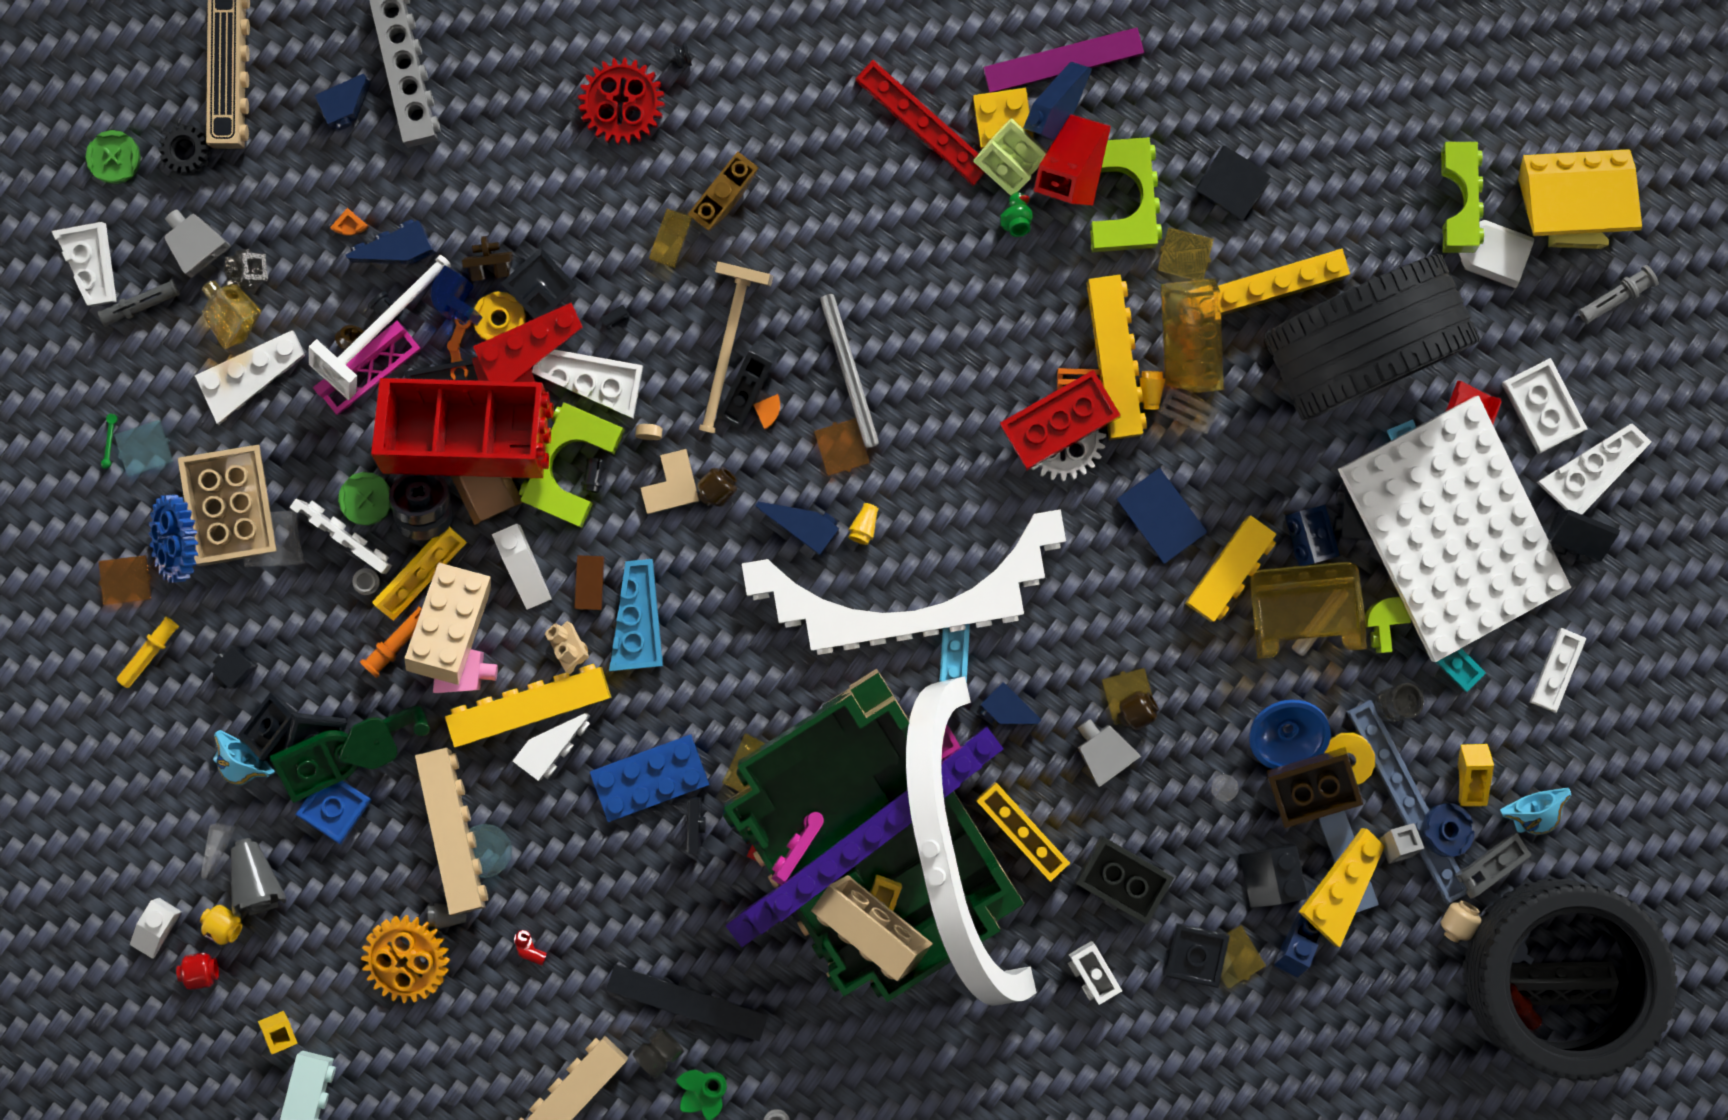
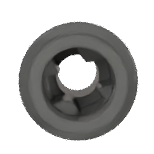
M434 903L433 906H427L428 928L435 927V929H441L466 923V913L449 915L446 904Z

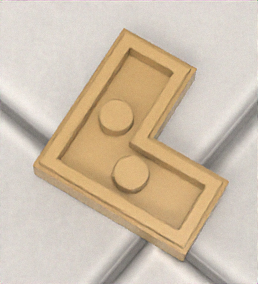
M687 449L660 455L666 482L641 488L647 514L699 502Z

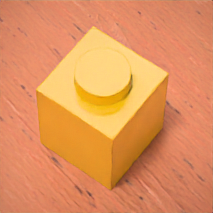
M284 1011L258 1021L271 1055L298 1044Z

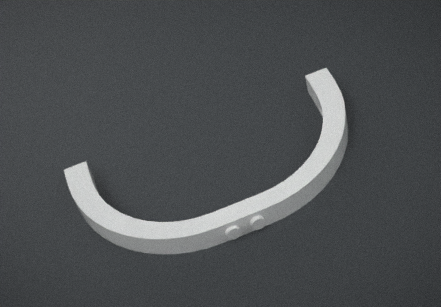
M964 676L937 682L925 687L914 703L909 720L906 745L908 797L915 838L932 911L948 956L965 986L977 999L991 1006L1024 1001L1037 992L1031 966L1003 971L990 958L974 927L960 880L944 805L941 756L943 736L950 715L956 708L971 703Z

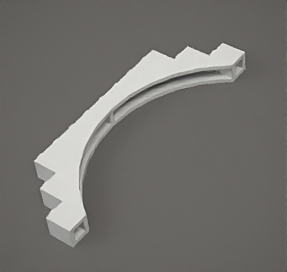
M1061 509L1033 514L1012 552L993 573L975 587L944 603L906 612L878 613L854 610L823 600L795 584L773 565L769 559L742 563L747 596H753V600L770 598L769 593L774 592L779 623H785V628L801 625V620L806 619L811 651L817 650V655L832 653L833 647L843 646L844 650L860 648V642L870 641V646L885 644L886 638L896 636L897 641L913 639V633L923 632V637L938 635L939 629L949 627L950 632L966 630L965 624L976 623V628L991 626L992 620L1002 618L1003 623L1019 621L1018 616L1024 614L1019 583L1023 582L1024 587L1040 585L1039 579L1045 578L1040 547L1044 546L1045 551L1060 549V543L1066 542Z

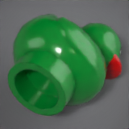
M1020 192L1013 193L1010 196V207L1000 215V225L1004 230L1010 232L1013 237H1022L1029 233L1031 229L1030 223L1033 219L1032 210L1027 206L1030 198Z

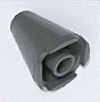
M250 838L235 842V847L231 848V904L233 916L242 917L241 912L248 911L249 916L279 907L278 901L286 903V895L258 842H252Z

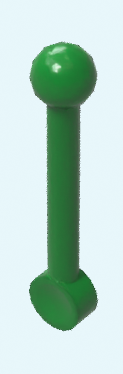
M108 414L106 417L109 425L105 455L101 461L103 469H109L112 465L109 459L114 424L118 422V417L115 414Z

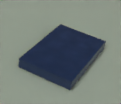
M1160 467L1116 499L1163 564L1207 533L1206 529Z

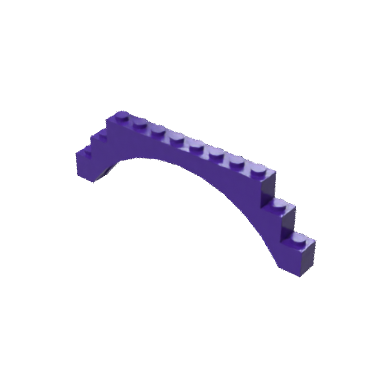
M987 726L941 762L943 798L960 787L962 782L1003 750V747ZM908 789L818 858L787 879L786 882L773 889L730 920L726 927L741 947L745 946L780 920L782 922L911 824L912 818Z

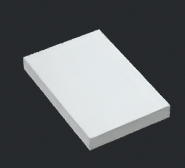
M1551 358L1501 383L1538 454L1587 430Z

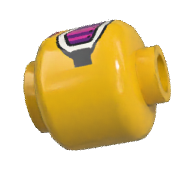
M216 905L211 910L206 909L200 918L203 936L219 945H225L228 942L233 943L239 936L243 925L240 923L241 918L233 916L232 910L223 905Z

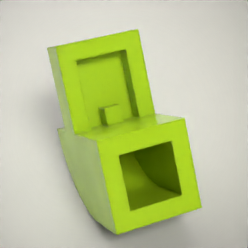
M1400 597L1386 598L1375 602L1369 607L1363 619V627H1374V632H1371L1372 648H1376V653L1392 652L1390 625L1411 623V618Z

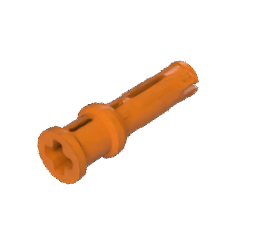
M420 606L384 643L382 641L378 642L376 649L366 659L360 661L374 677L378 678L380 676L379 672L390 661L394 662L396 660V653L412 638L422 610Z

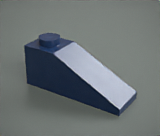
M1070 61L1033 103L1023 128L1045 139L1054 141L1070 114L1074 115L1092 68Z
M759 501L755 505L757 509L819 555L822 554L839 531V528L836 526L838 521L826 512L822 516L814 511Z

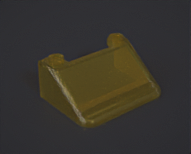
M1349 562L1264 569L1256 571L1250 577L1257 659L1276 656L1280 648L1279 641L1341 635L1342 643L1346 649H1367L1365 613L1359 570L1356 565Z

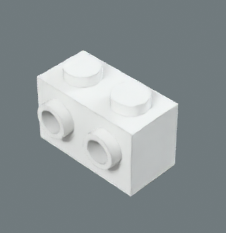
M1092 941L1069 954L1072 961L1068 965L1075 977L1081 975L1086 984L1082 986V989L1089 1000L1095 999L1100 1005L1122 992Z

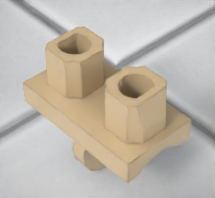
M566 621L562 626L556 623L545 632L565 672L571 674L577 664H581L589 658L588 648L584 642H581L572 623Z

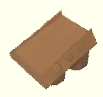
M451 476L474 525L523 503L520 501L519 491L511 477Z

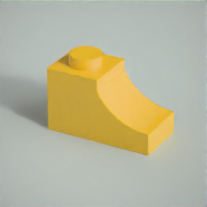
M1488 744L1461 745L1457 764L1459 769L1458 800L1460 807L1487 806L1494 769Z

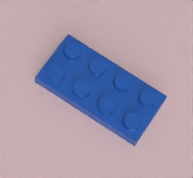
M692 734L590 771L608 822L710 785Z

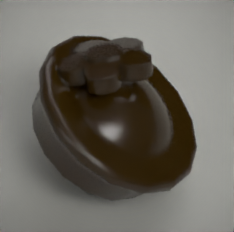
M346 325L337 331L335 341L341 349L346 350L364 331L357 326Z

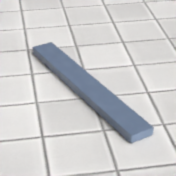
M1368 700L1347 711L1346 714L1356 733L1363 736L1373 748L1375 753V769L1404 825L1415 823L1424 849L1419 853L1445 903L1449 904L1465 896L1467 888L1455 876L1460 869L1454 857H1441L1432 852L1425 843L1422 834V823L1429 809L1372 700Z

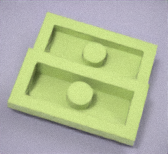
M1010 118L974 159V163L1007 193L1012 195L1018 192L1031 179V175L1039 168L1041 161L1048 151Z

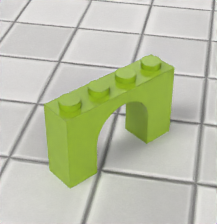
M1150 137L1108 140L1101 172H1120L1131 177L1140 191V205L1138 210L1127 218L1092 221L1090 224L1092 252L1155 248L1158 240H1162L1161 224L1156 222V214L1160 213L1159 198L1154 197V187H1158L1157 171H1152V161L1156 160L1155 145H1150Z
M563 402L562 407L556 408L551 420L555 423L551 430V443L546 444V453H549V468L544 469L543 478L525 480L519 495L522 496L520 501L582 528L593 503L559 487L553 476L554 459L563 447L575 442L588 443L615 455L625 430L618 425Z

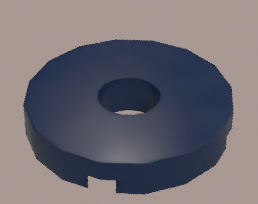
M1444 803L1432 807L1426 813L1422 823V834L1425 843L1432 852L1441 857H1455L1464 854L1471 847L1474 840V830L1472 831L1471 825L1473 821L1467 811L1457 804ZM1446 823L1450 824L1453 828V835L1451 837H1448L1444 832Z

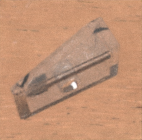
M220 823L210 825L201 873L202 878L212 877L236 826Z

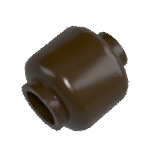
M724 467L720 469L711 468L697 484L700 492L698 497L709 507L711 505L722 507L736 493L737 479Z
M1136 691L1120 701V712L1117 716L1125 728L1130 726L1133 730L1138 731L1157 719L1159 707L1149 692Z

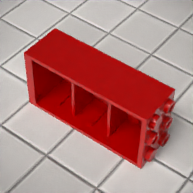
M380 378L371 455L383 474L543 478L544 469L549 468V453H546V444L551 443V428H548V421L553 419L554 405L550 402L549 392L545 391L542 382Z

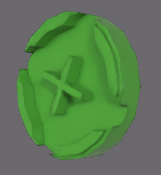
M115 130L98 134L87 146L85 156L87 167L91 173L104 183L119 184L128 181L139 169L141 161L140 150L135 141L125 133Z
M361 472L354 474L348 478L339 490L338 502L340 509L350 521L358 525L370 526L377 524L386 518L391 510L389 502L391 487L385 479L374 473Z

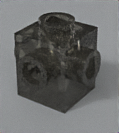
M251 250L235 251V255L225 258L224 272L227 277V285H238L240 290L254 289L255 284L267 281L266 254L252 253Z

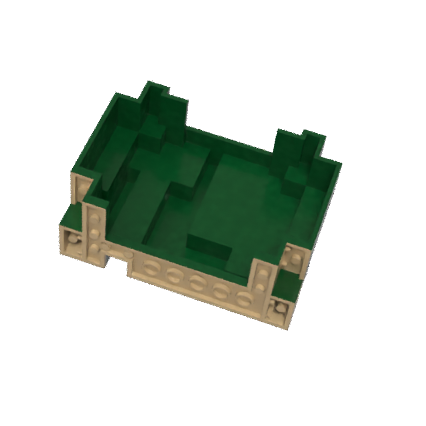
M877 669L851 684L849 689L822 705V708L738 761L736 774L744 787L748 784L749 787L725 801V810H723L724 813L722 815L730 828L736 826L746 844L750 842L756 849L753 855L761 867L767 866L771 873L768 878L774 888L781 884L771 879L775 873L772 867L780 856L785 858L790 850L787 845L795 833L800 835L804 829L802 821L806 816L813 812H818L823 816L824 822L788 879L908 789L906 745L908 726L910 724L909 719ZM953 791L944 798L946 817L967 907L981 942L1001 931L997 924L998 920L1022 906L1024 902ZM913 823L909 824L836 880L838 881L848 875L869 893L876 875L902 884V889L893 912L933 943L913 971L898 981L888 978L882 973L881 968L877 964L864 959L855 946L842 941L834 929L821 924L811 910L827 887L795 911L800 918V921L797 922L799 928L805 936L810 934L815 942L812 948L819 959L824 957L828 963L829 972L826 974L830 986L835 993L840 990L843 997L870 981V985L877 997L883 996L886 1002L951 962L932 911Z

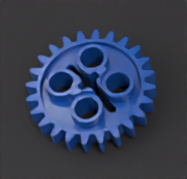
M178 495L160 496L159 499H156V504L152 505L154 512H150L152 522H149L151 532L148 535L152 538V542L149 544L150 547H153L151 556L156 558L155 567L159 566V575L163 574V580H168V583L185 582L186 579H190V574L194 573L193 566L197 564L194 556H198L196 551L198 542L195 540L197 530L193 529L195 520H191L192 511L187 510L188 503L183 502V497H178Z

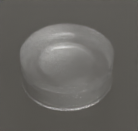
M1226 774L1216 776L1210 787L1212 795L1217 800L1224 802L1234 799L1239 790L1235 778Z

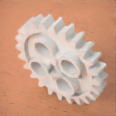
M1096 431L1075 443L1083 448V455L1081 457H1073L1069 453L1068 447L1064 449L1065 461H1061L1059 452L1054 458H1048L1034 466L1032 470L1040 466L1042 468L1040 476L1043 477L1047 471L1051 472V480H1054L1057 474H1060L1062 481L1066 480L1067 474H1070L1074 480L1077 477L1076 471L1085 475V465L1094 468L1095 464L1091 459H1100L1102 457L1096 450L1105 448V445L1099 443V440L1104 439L1106 434Z

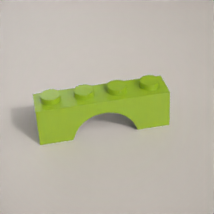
M1445 142L1441 149V175L1455 182L1463 195L1462 211L1456 216L1447 219L1442 227L1443 253H1475L1480 244L1484 242V229L1480 228L1479 218H1483L1484 212L1483 202H1479V193H1482L1483 177L1478 175V167L1482 166L1483 155L1482 151H1478V142Z

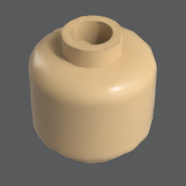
M1466 901L1450 904L1441 920V926L1445 930L1444 935L1456 943L1460 940H1471L1482 921L1478 915L1480 911Z

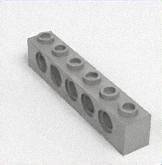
M369 0L402 141L407 148L438 141L436 132L441 131L437 116H432L430 107L435 106L431 90L426 91L424 82L428 80V74L425 65H420L418 56L422 55V49L419 39L414 40L412 30L416 29L413 14H408L406 4H410V0ZM391 8H399V13L396 17H387V12ZM404 33L405 39L403 42L393 43V38L396 34ZM403 59H411V65L407 69L399 68V63ZM410 84H416L417 91L412 95H406V87ZM415 110H423V117L420 120H411V115Z

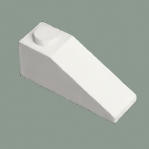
M515 524L492 534L502 560L526 609L528 610L551 600L552 598L522 527Z

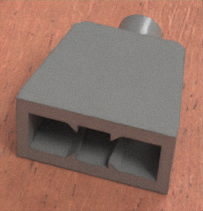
M174 210L165 218L172 227V230L164 238L182 271L191 278L231 247L226 240L195 214H191L185 219L179 210Z
M1089 719L1078 727L1086 741L1077 748L1098 787L1141 757L1110 725L1099 731L1092 720Z

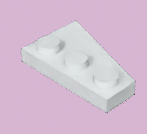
M98 222L52 231L55 240H58L63 250L62 254L65 260L70 264L74 273V279L87 306L93 307L117 302L106 223Z

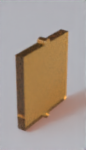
M856 418L839 424L833 422L832 426L814 431L827 476L843 471L851 472L853 468L870 463Z
M146 555L99 561L101 580L98 584L102 587L103 605L151 599L149 580L152 579V576L148 572Z

